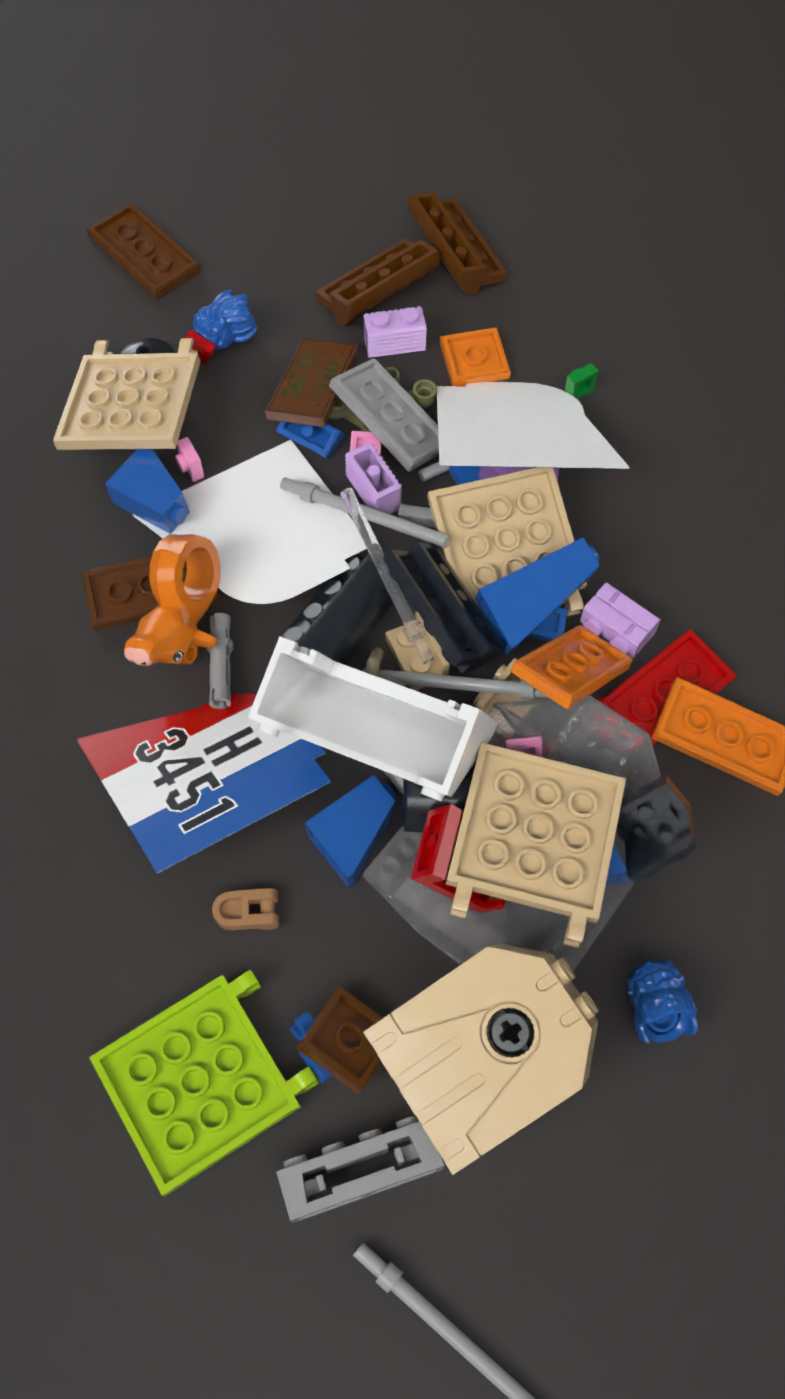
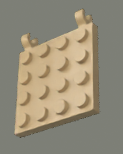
M181 338L178 353L113 354V352H107L108 340H97L94 344L93 354L84 355L53 439L56 449H176L200 366L197 350H192L193 338Z
M536 467L433 490L427 494L436 531L450 536L448 547H441L442 553L476 604L475 597L479 589L575 542L553 467ZM584 583L579 589H584L587 583ZM579 589L564 603V608L568 609L567 617L580 614V610L584 609Z
M481 742L446 885L457 887L450 915L465 919L472 891L569 916L563 945L579 948V944L583 941L586 921L597 923L599 920L626 778Z

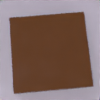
M339 985L296 1049L356 1094H360L381 1062L377 1052L363 1032L379 1022L383 1017Z

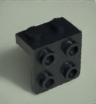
M666 774L622 798L616 833L625 842L627 876L632 882L654 875L659 869L676 860L686 858L695 850L696 839L691 804Z

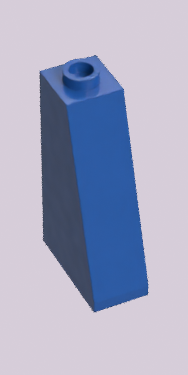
M584 537L478 590L475 600L506 647L503 650L506 656L513 653L586 583L599 568V556L595 548L587 544Z

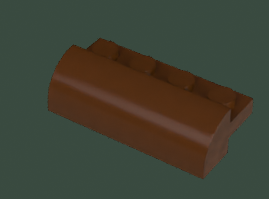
M435 192L410 195L408 201L409 213L431 246L439 250L440 259L465 294L478 295L480 286L505 281L507 271L456 198L440 200Z
M404 238L316 290L317 301L334 313L336 323L346 325L435 271L440 262L439 250L421 239L413 244Z

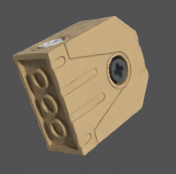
M502 943L487 946L363 1032L377 1052L388 1073L397 1084L413 1113L422 1124L436 1150L442 1156L452 1175L581 1090L589 1078L598 1026L595 1014L599 1010L586 991L581 994L572 983V980L576 978L575 974L563 958L557 960L550 953ZM518 1023L522 1030L514 1033L511 1030V1026Z

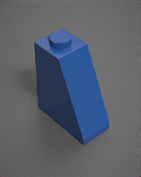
M137 449L105 483L113 504L169 534L185 521L190 512L183 492L153 449Z
M375 775L305 822L308 837L348 889L355 884L395 814L396 795L388 783H380Z

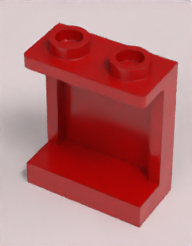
M449 804L429 810L411 880L454 900L457 887L446 885L461 825L462 810ZM472 891L468 908L479 913L502 910L506 900L488 901V895Z

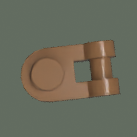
M264 888L224 892L213 903V917L216 923L225 930L276 929L279 927V915L275 913V904L278 903V890ZM250 904H259L261 914H250Z

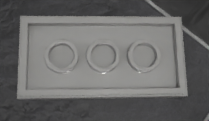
M375 358L331 379L329 387L408 472L439 455L438 425Z

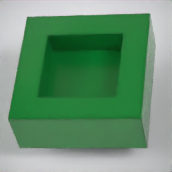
M592 363L581 369L573 370L567 376L565 392L579 399L594 391L599 370Z

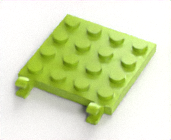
M252 970L243 973L229 984L223 975L219 976L89 1057L154 1182L164 1197L301 1108L295 1097L319 1084L310 1067L305 1068L288 1081H285L238 1001V999L246 997L261 988Z

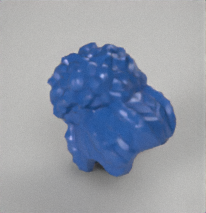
M232 290L222 292L215 298L213 304L202 307L194 315V331L215 344V351L228 348L233 341L239 343L246 342L257 331L255 318L248 309V297L245 294L233 296Z
M645 961L644 964L638 965L635 970L628 974L629 979L626 981L628 984L626 991L631 997L630 1002L633 1003L635 1008V1030L641 1041L646 1044H650V1041L661 1044L666 1041H675L682 1034L692 1036L698 1032L695 1001L689 990L684 989L686 982L684 976L673 966L672 961Z

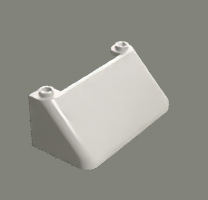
M283 637L278 639L248 716L249 719L260 722L257 728L260 731L278 737L280 731L394 774L423 786L421 794L439 801L443 800L444 795L452 797L477 760L481 742L488 744L498 723L478 708L464 703L460 705L450 699L448 703L335 662L318 651L300 647L298 643Z

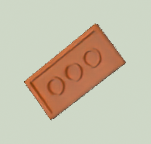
M578 625L516 660L510 672L568 710L628 670L633 659L582 625Z
M677 677L672 684L651 738L779 796L785 786V726Z

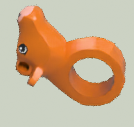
M169 534L159 541L153 551L150 562L149 581L158 605L140 619L135 635L130 637L125 643V657L130 662L141 666H150L154 663L192 664L197 658L198 647L215 648L217 643L216 638L198 630L196 624L207 611L220 583L218 551L212 541L206 537L195 534ZM186 560L187 576L183 585V567Z

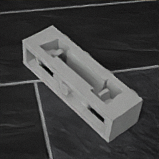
M415 1115L398 1121L396 1123V1130L382 1134L381 1128L363 1133L359 1135V1143L345 1147L343 1141L328 1145L321 1149L322 1156L307 1160L306 1155H300L283 1162L285 1169L276 1171L289 1219L292 1223H296L441 1171L444 1168L442 1157ZM409 1140L410 1145L394 1149L397 1164L401 1166L416 1159L419 1161L418 1164L395 1171L394 1166L335 1186L332 1188L333 1194L308 1202L309 1197L328 1191L323 1175L316 1176L308 1181H305L306 1176L326 1170L329 1174L386 1154L388 1153V1147Z

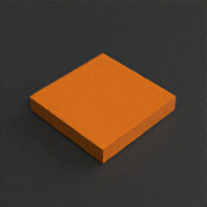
M497 327L440 336V346L452 386L465 387L466 384L510 379L511 371Z

